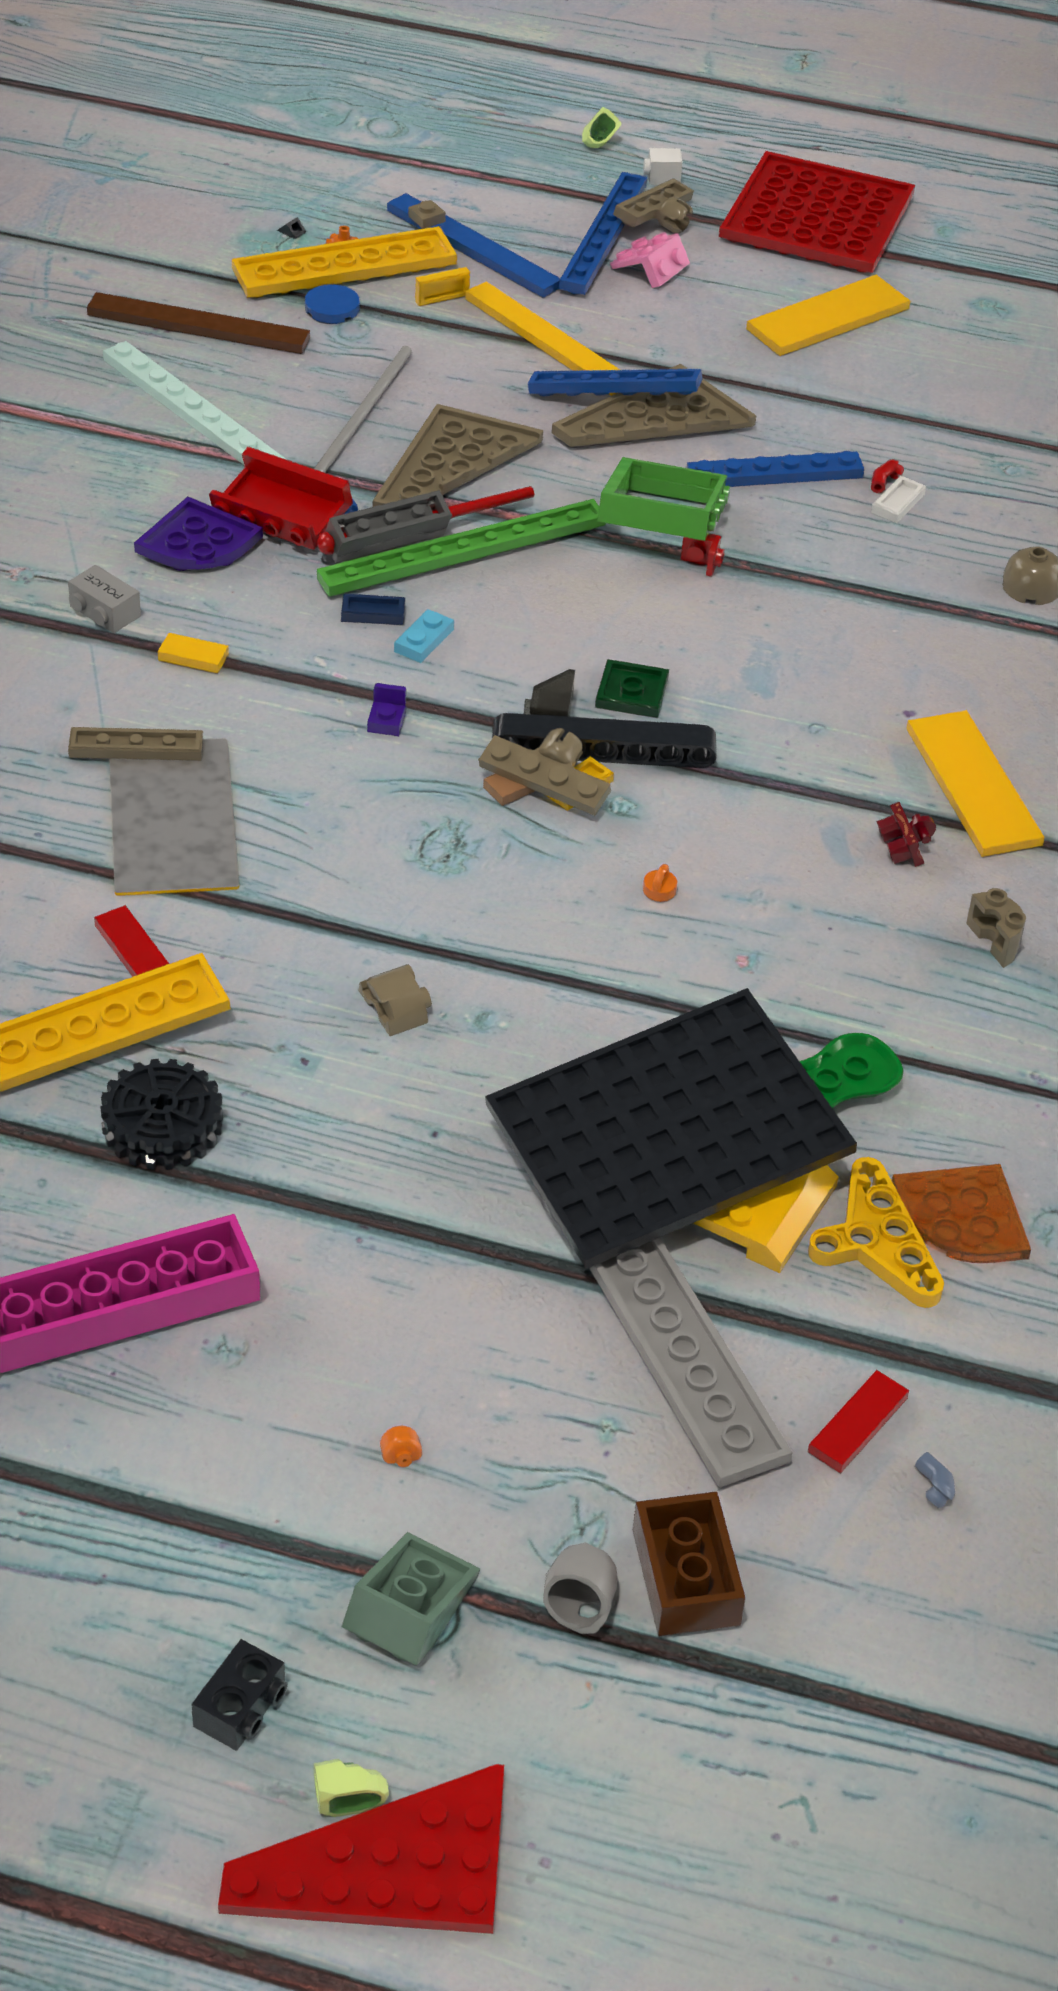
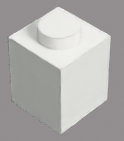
M649 148V156L644 158L643 174L648 175L649 185H660L673 178L681 182L682 156L680 148Z

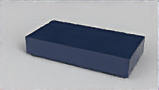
M345 593L343 594L341 622L403 625L406 597Z

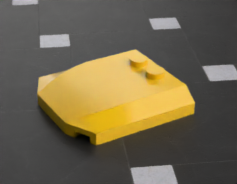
M826 1165L696 1221L693 1224L746 1247L747 1259L780 1273L834 1192L839 1176Z

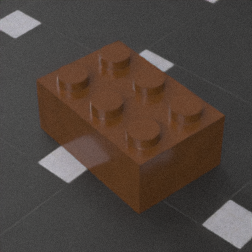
M718 1492L636 1501L632 1531L657 1635L665 1636L740 1626L746 1597Z

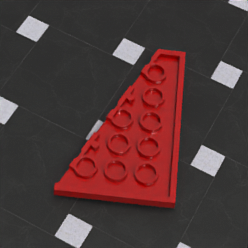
M495 1764L225 1862L222 1872L218 1913L493 1934L505 1765Z

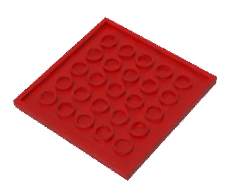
M765 151L721 224L719 237L730 242L750 244L756 248L776 250L781 254H793L804 257L807 260H818L830 263L833 266L852 268L858 272L873 273L914 195L915 185Z

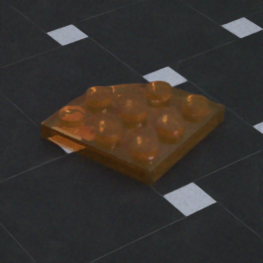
M1001 1164L893 1174L892 1182L925 1245L928 1241L934 1246L947 1251L946 1257L970 1263H997L1029 1259L1031 1247Z

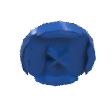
M326 284L317 286L308 291L305 296V311L307 314H312V318L318 322L339 324L345 322V318L351 316V319L357 316L360 311L359 295L349 287L342 285Z

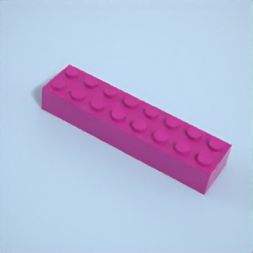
M227 1215L0 1277V1373L259 1301V1269L236 1215Z

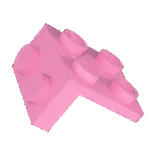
M664 232L652 237L650 240L642 237L633 241L631 248L616 254L617 258L610 263L612 269L642 263L651 287L655 288L663 285L689 265L690 262L679 234L667 236Z

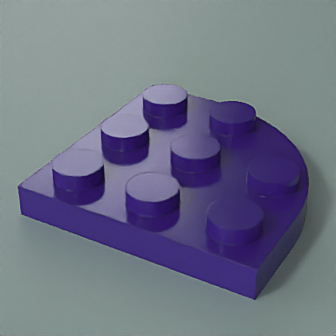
M187 496L134 542V551L151 560L173 567L177 571L228 566L263 538V527Z

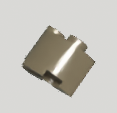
M992 888L987 892L972 894L966 924L979 939L985 938L992 941L990 953L1004 968L1013 963L1015 955L1019 951L1026 916L1021 907L1011 898H1008L1004 890Z
M409 964L374 975L359 983L358 991L369 1006L374 1005L379 1021L389 1036L428 1023L426 1008L432 1005L431 997L425 987H419L415 980L414 971Z

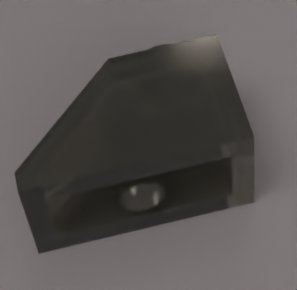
M568 669L535 685L532 698L525 699L523 714L570 717L574 696L575 670Z

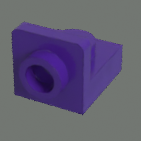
M382 683L375 684L373 704L367 721V732L392 736L400 735L406 714V687Z

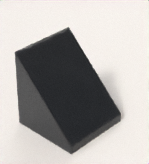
M298 217L277 230L293 239L306 233Z

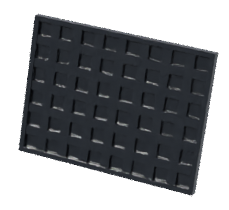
M748 988L485 1096L487 1108L585 1269L854 1154L857 1151V1143Z

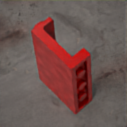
M247 447L242 453L245 468L223 493L214 489L209 493L212 507L263 527V532L270 536L278 537L315 550L317 547L319 535L326 531L329 519L343 515L353 504L348 480L251 447Z

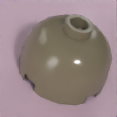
M1043 547L1020 549L1009 558L1003 572V590L1018 602L1025 603L1026 599L1036 600L1035 605L1052 603L1058 598V557Z

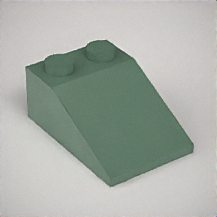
M407 1532L355 1585L341 1627L354 1633L359 1639L371 1642L391 1652L396 1658L417 1665L435 1645L479 1575L481 1568Z

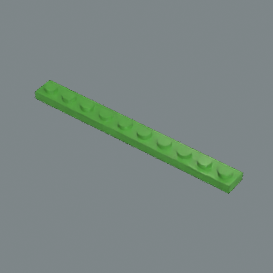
M594 499L318 568L317 580L330 597L605 526L606 523L597 522L599 505Z

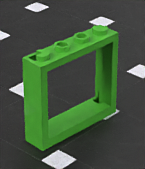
M622 457L601 492L597 522L705 541L709 532H714L716 522H719L720 515L724 512L725 503H728L730 486H726L727 475ZM628 490L707 504L703 509L626 494Z

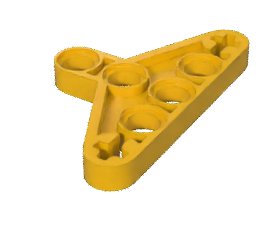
M861 1157L857 1159L852 1165L849 1179L845 1223L820 1228L811 1234L808 1247L810 1259L821 1266H833L857 1260L913 1304L923 1308L937 1305L941 1300L943 1292V1278L885 1167L875 1158ZM869 1177H873L872 1187H870L871 1181ZM876 1198L886 1199L890 1202L891 1206L880 1208L875 1206L872 1200ZM898 1226L906 1234L894 1236L888 1233L886 1228ZM855 1234H863L869 1237L871 1241L867 1244H859L853 1241L851 1237ZM828 1242L834 1245L836 1249L832 1252H824L819 1250L816 1244ZM905 1254L915 1255L921 1262L914 1265L907 1264L901 1259V1256ZM920 1280L922 1281L924 1287H919Z

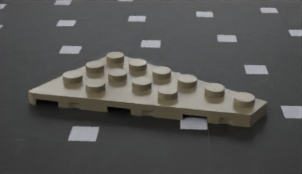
M678 364V365H676V366H674V367H672V368H670V369H688V368H686V367L683 366L682 364ZM703 379L697 392L687 395H681L678 392H665L661 395H652L649 392H638L634 395L616 393L552 423V434L568 446L575 447L747 428L755 425L756 415Z
M436 404L373 499V507L438 490L444 495L540 444L543 440V430Z

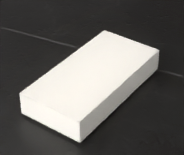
M900 476L872 504L871 513L898 523L925 495L926 486Z

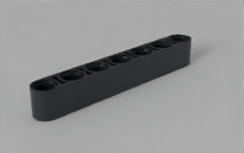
M502 713L496 716L492 726V738L496 735L529 750L539 748L548 733L556 728L565 730L560 737L561 741H563L567 733L572 732L582 742L583 754L578 761H584L591 756L596 761L604 763L707 768L713 765L717 758L716 732L710 726L701 724Z

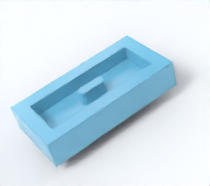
M427 609L394 642V652L421 663L454 630V620Z

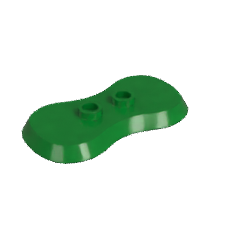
M865 1033L840 1035L831 1040L816 1055L799 1061L832 1108L848 1100L880 1096L894 1088L902 1079L904 1072L903 1066L893 1050L880 1039Z

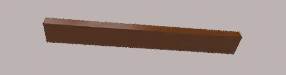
M99 292L94 294L87 305V315L298 354L303 353L310 340V330Z

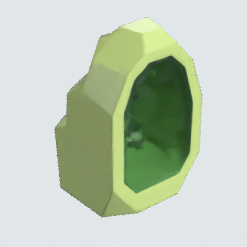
M602 107L585 126L582 132V142L590 148H600L607 143L622 124L609 109Z
M339 1759L313 1764L315 1791L320 1814L333 1817L359 1814L382 1805L389 1796L387 1780L377 1770L364 1769L353 1762L343 1763Z

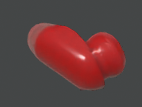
M890 459L873 471L871 490L874 493L884 492L886 479L889 476L892 479H898V475L901 476L903 474L904 467L898 464V460Z

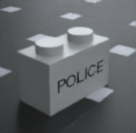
M96 564L68 581L70 606L75 611L82 613L112 633H116L141 617L140 591Z

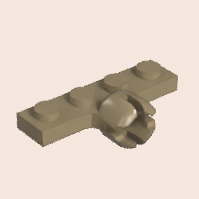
M673 178L617 204L613 215L620 218L624 224L636 227L651 219H657L662 227L677 234L683 232L690 223L689 217L686 214H693V209L686 202L692 199L694 190Z
M562 728L550 731L540 747L535 750H529L494 735L478 759L479 767L594 816H596L611 792L610 783L574 768L583 754L582 742L572 732L567 733L563 741H561L560 737L565 732Z

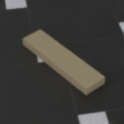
M71 727L68 753L69 758L201 761L203 730Z

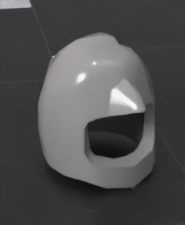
M588 1543L570 1545L565 1548L553 1562L545 1577L543 1603L548 1613L558 1623L580 1634L596 1633L606 1622L610 1608L615 1607L614 1593L617 1584V1567L605 1551ZM584 1605H601L600 1613L593 1617L586 1618L578 1614L579 1609Z

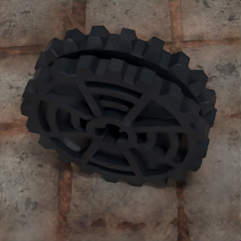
M151 1059L149 1065H143L141 1062L133 1064V1070L131 1071L121 1070L118 1072V1080H110L107 1083L108 1092H103L101 1096V1104L103 1105L100 1106L101 1118L103 1120L101 1123L102 1134L106 1135L105 1142L107 1146L115 1147V1155L117 1157H129V1164L137 1166L139 1163H145L146 1168L154 1170L157 1165H163L165 1170H171L176 1163H181L185 1167L191 1164V1158L193 1157L202 1159L206 1156V1147L214 1148L217 1144L216 1135L222 1134L221 1122L223 1121L222 1107H220L222 1106V1094L217 1093L218 1084L215 1080L208 1081L209 1077L206 1071H194V1064L189 1062L183 1066L178 1065L177 1059H169L167 1063H161L159 1059Z

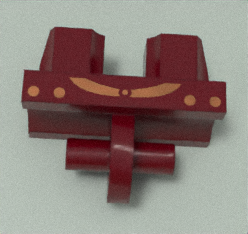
M900 802L890 805L893 815L876 822L884 842L899 836L902 837L886 844L894 865L908 859H912L915 867L925 864L918 849V842L922 841V843L926 844L931 841V837L936 831L934 820L929 816L915 814L909 823Z

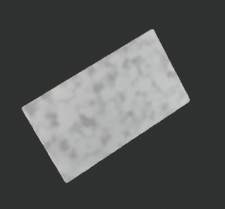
M203 739L201 761L109 759L115 895L239 889L227 739Z

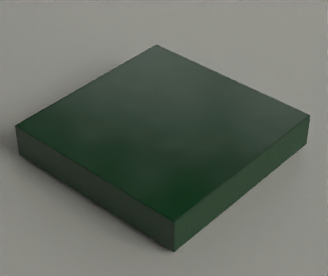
M607 659L595 700V708L658 718L669 678V669Z

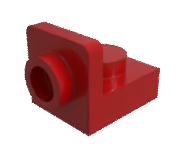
M709 533L705 541L683 537L681 560L707 565L706 576L712 577L716 566L721 567L724 559L725 549L720 548L721 536Z

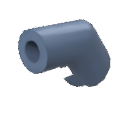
M929 1452L924 1453L917 1460L915 1468L933 1484L926 1491V1498L936 1507L942 1508L948 1499L952 1501L955 1496L954 1477Z

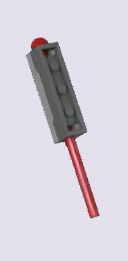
M532 486L452 506H447L440 490L331 517L326 531L320 534L317 539V546L323 554L331 555L334 562L339 563L435 538L445 534L451 518L533 498L535 495Z

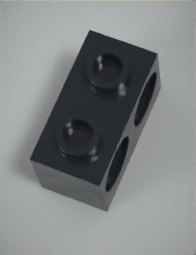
M240 1639L192 1702L193 1727L237 1751L246 1738L252 1739L257 1734L263 1722V1715L270 1705L276 1706L282 1700L287 1689L285 1662ZM252 1678L262 1679V1680L259 1681V1682H249V1681H247V1680L252 1679ZM226 1711H236V1712H238L237 1714H234V1715H224V1714H222V1713H224V1712H226Z

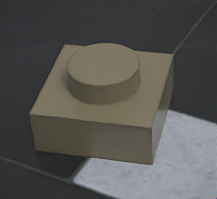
M432 200L410 206L408 208V217L424 229L445 222L446 212Z

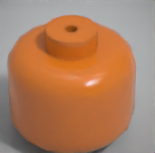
M403 1425L394 1426L382 1435L380 1447L383 1460L386 1463H397L400 1467H407L412 1461L421 1458V1442L416 1431Z

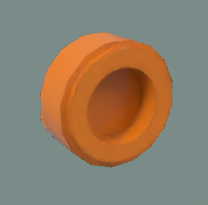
M662 864L658 870L650 871L644 876L643 892L651 900L659 902L668 901L676 895L678 881L669 872L667 864Z

